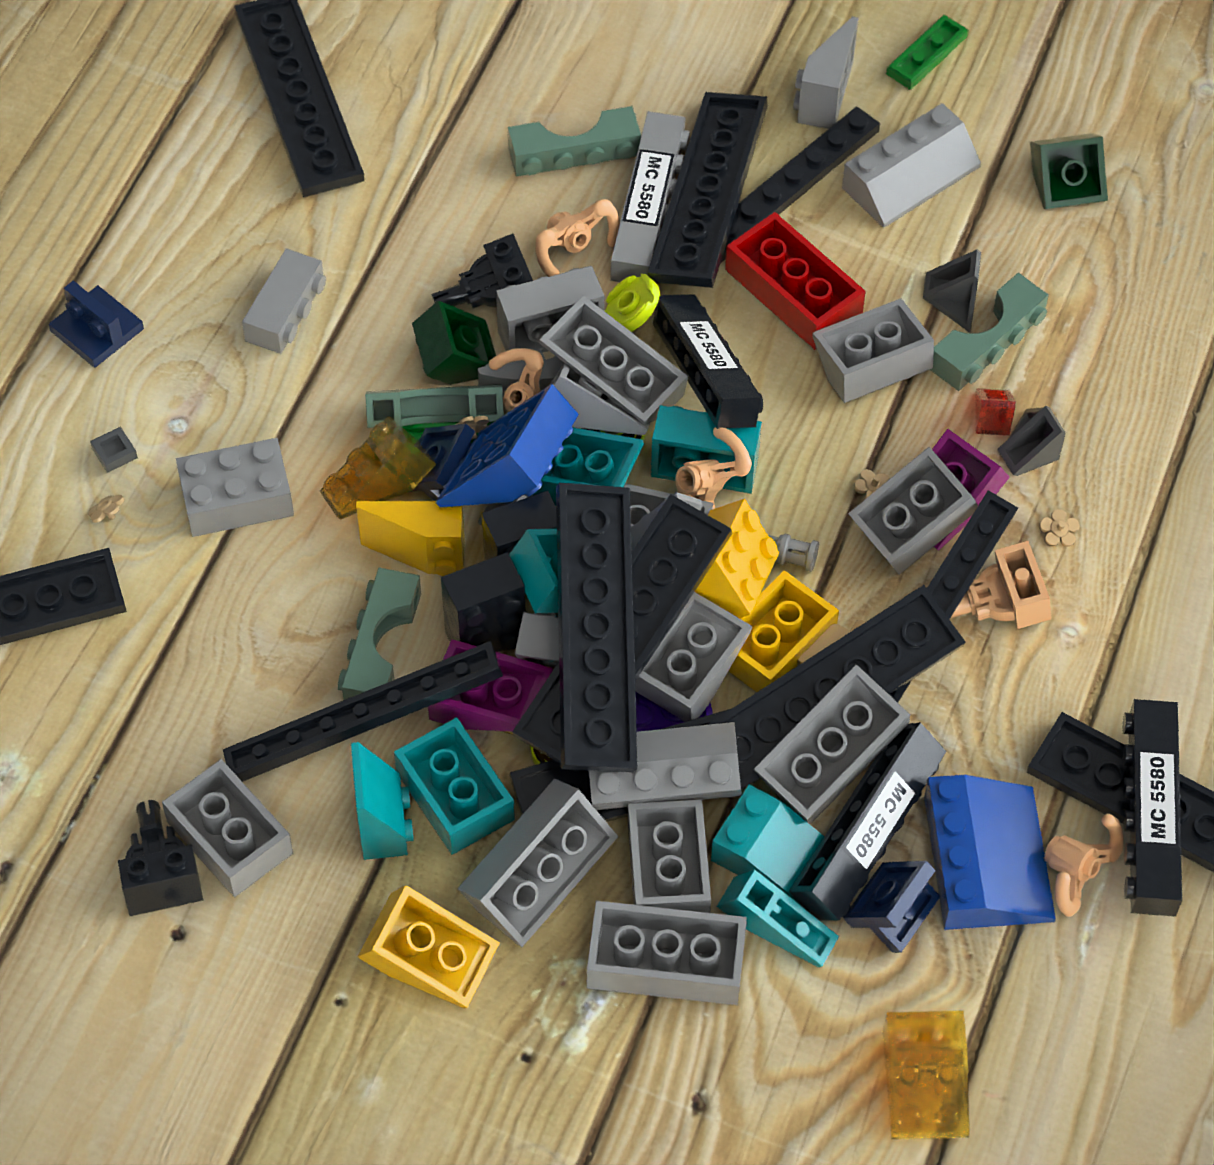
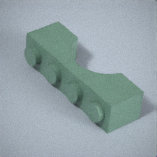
M633 106L601 111L598 123L588 132L577 136L554 134L548 131L540 122L508 127V147L516 177L558 169L564 170L588 164H598L617 159H628L637 156L641 140V133Z
M1017 273L996 293L993 312L998 319V324L982 333L972 334L956 330L951 331L934 346L933 368L930 370L957 391H960L968 383L973 384L981 376L985 367L990 363L992 365L997 363L1011 344H1018L1032 325L1038 326L1044 320L1048 312L1046 305L1049 294L1020 273Z
M502 384L367 391L365 394L367 428L459 422L461 419L473 416V418L487 416L489 422H492L504 416Z
M378 568L375 580H369L366 589L367 607L366 610L361 609L357 618L356 628L359 630L356 640L351 639L348 647L347 659L350 660L348 669H342L339 676L338 690L342 691L343 700L394 680L393 665L379 655L376 647L382 636L392 628L413 623L421 596L420 575Z

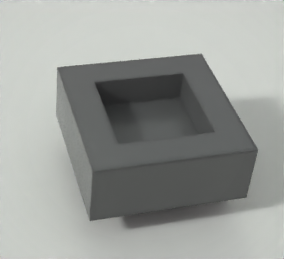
M121 426L90 441L92 450L107 473L138 458L135 448Z

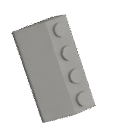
M941 103L846 162L842 189L885 228L981 166V162L964 123Z
M584 295L539 340L542 346L643 425L657 419L660 405L674 406L684 396L688 376Z
M856 664L754 770L785 805L811 824L910 723V714Z
M735 722L637 732L638 769L635 772L589 770L592 805L596 810L628 807V803L705 800L742 796Z
M554 779L457 889L482 916L517 945L523 947L619 836L579 789Z

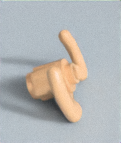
M601 199L581 213L571 215L568 212H560L554 214L549 219L547 230H543L536 238L535 248L537 261L542 271L548 277L560 274V271L552 264L549 258L548 249L550 246L560 245L569 252H581L590 242L591 229L604 216H606L608 221L607 244L610 247L615 246L620 219L613 204L607 199Z
M514 348L498 354L489 361V367L492 370H498L504 365L515 361L523 360L526 363L519 382L511 384L504 393V406L509 412L540 392L539 380L544 360L539 351L528 348Z
M716 427L713 430L714 436L724 441L731 448L735 455V461L719 463L717 460L707 459L686 462L684 466L678 469L675 477L678 493L713 503V509H715L714 499L717 493L723 489L724 484L731 477L747 475L752 466L750 456L742 441L732 431L726 428L717 429ZM730 468V471L725 472L724 469Z
M1105 814L1101 820L1110 834L1108 844H1085L1063 835L1052 838L1046 848L1045 862L1049 864L1050 868L1060 872L1056 877L1055 900L1058 909L1066 917L1073 916L1080 909L1081 890L1084 883L1089 878L1092 879L1098 874L1102 863L1117 861L1123 852V828L1119 820L1111 814Z

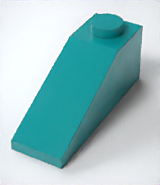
M755 869L735 876L716 906L726 915L747 917L746 930L818 968L824 965L839 938L836 933Z

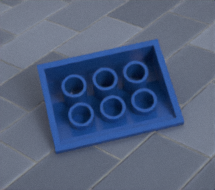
M553 384L549 385L478 433L477 438L473 441L435 503L439 507L513 502L522 495L530 497L542 486L543 483L540 480L552 469L553 464L551 461L563 450L562 442L573 433L572 425L579 414Z
M970 775L928 777L924 801L938 893L941 896L939 900L944 930L1055 922L1056 917L1047 865L1044 858L1045 853L1033 787Z

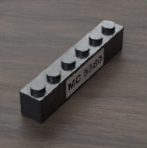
M695 294L660 295L655 308L653 326L680 370L688 376V383L716 428L756 427L758 414L763 410V397L751 382L750 376L746 374L740 365L739 359L735 357L729 348L728 342L724 340L718 331L717 325L713 323L707 314L706 308L702 306Z
M1134 699L1130 713L1124 712L1122 724L1123 734H1129V745L1125 744L1123 749V766L1129 767V777H1125L1123 785V798L1129 799V810H1125L1123 827L1124 832H1130V843H1126L1124 848V865H1130V877L1126 876L1124 897L1125 899H1131V913L1176 917L1182 903L1178 702Z
M921 722L909 723L877 755L789 890V893L802 907L819 921H840L850 909V903L859 889L867 883L869 873L876 862L885 854L886 847L893 835L903 826L907 813L913 804L920 799L928 777L933 776L939 769V763L947 751Z

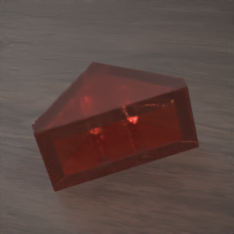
M976 388V434L1010 435L1016 401L1010 390Z

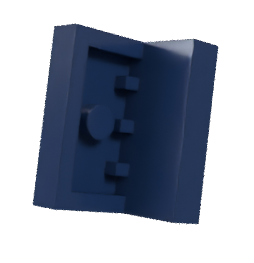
M74 280L63 288L67 301L65 303L66 310L49 323L50 332L94 368L144 330L143 321L99 285L87 292Z
M466 423L425 428L396 485L405 492L422 491L432 500L436 501L472 445L470 440L475 431Z
M927 861L882 862L843 919L852 928H870L892 953H902L941 897L928 883L936 870Z

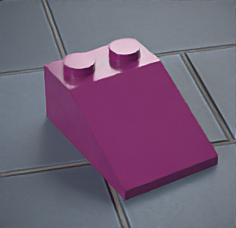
M949 429L945 431L932 448L934 453L972 495L978 505L988 490L997 494L1010 478L1001 466ZM972 515L938 542L934 548L939 551L967 525Z
M451 639L443 660L477 646ZM496 652L503 677L427 707L429 720L445 724L457 717L465 730L513 731L552 673L553 668Z

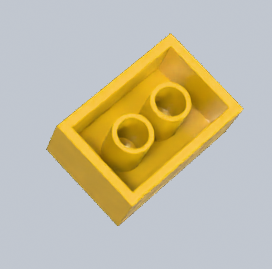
M744 498L709 511L708 515L731 528L733 534L695 590L699 595L738 618L751 615L779 555L775 541L768 536L760 523L757 513L750 508Z
M784 570L759 595L751 615L740 618L750 624L752 630L730 667L729 672L754 691H760L797 667L800 656L832 624H837L839 610Z

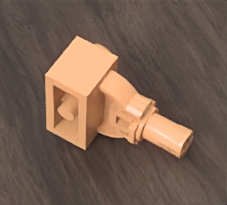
M1029 541L995 550L996 564L986 568L979 578L974 580L951 617L954 618L971 613L977 617L978 621L986 618L998 621H1015L1017 629L1051 620L1050 597Z

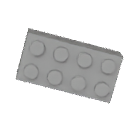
M596 901L587 965V989L738 1005L747 917Z

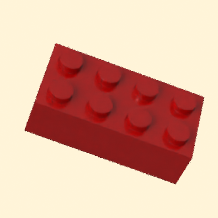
M776 212L726 247L725 270L814 350L817 348L813 339V332L863 313L866 291Z

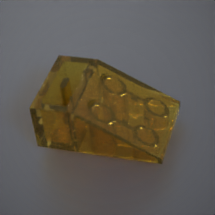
M388 416L383 422L373 427L369 438L360 447L350 452L346 463L337 472L327 477L320 493L335 515L342 520L357 513V501H387L413 490L433 469L436 463L417 439Z
M964 1011L886 1012L883 1026V1042L891 1139L969 1138L968 1062Z

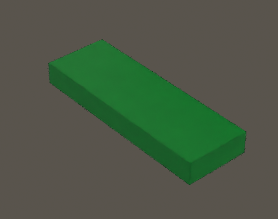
M943 15L887 67L886 75L909 90L913 89L968 37V29L948 16Z

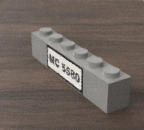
M647 112L611 258V281L621 282L626 277L632 275L640 277L641 274L647 275L669 207V201L677 182L675 175L679 174L684 160V155H680L681 150H687L690 131L685 130V117Z

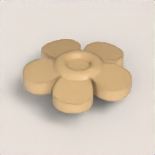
M470 416L461 419L460 423L457 424L466 423L475 431L472 439L477 438L476 433L486 428L489 420L487 416H477L475 418Z
M866 469L861 472L860 479L855 481L854 489L860 494H865L866 499L890 478L884 473H879L875 476L873 471Z
M122 495L107 496L99 504L93 506L89 510L88 515L93 523L102 521L106 515L110 520H113L116 517L114 514L120 509L118 506L125 499Z
M1054 510L1051 518L1045 517L1040 521L1039 528L1047 533L1044 540L1049 546L1055 547L1060 541L1063 546L1070 547L1076 541L1073 533L1078 531L1079 522L1075 518H1069L1065 521L1067 515L1064 510Z

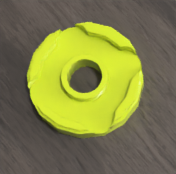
M641 274L640 277L635 275L626 277L608 294L606 299L608 305L605 312L630 332H633L643 325L655 310L660 296L658 284L646 274Z

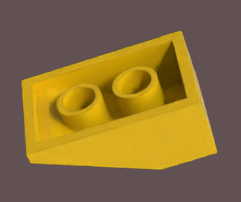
M357 501L356 509L361 545L427 574L445 576L464 569L465 535L463 506L439 507L435 503L436 501Z
M405 885L389 895L358 958L389 977L466 1009L500 942Z

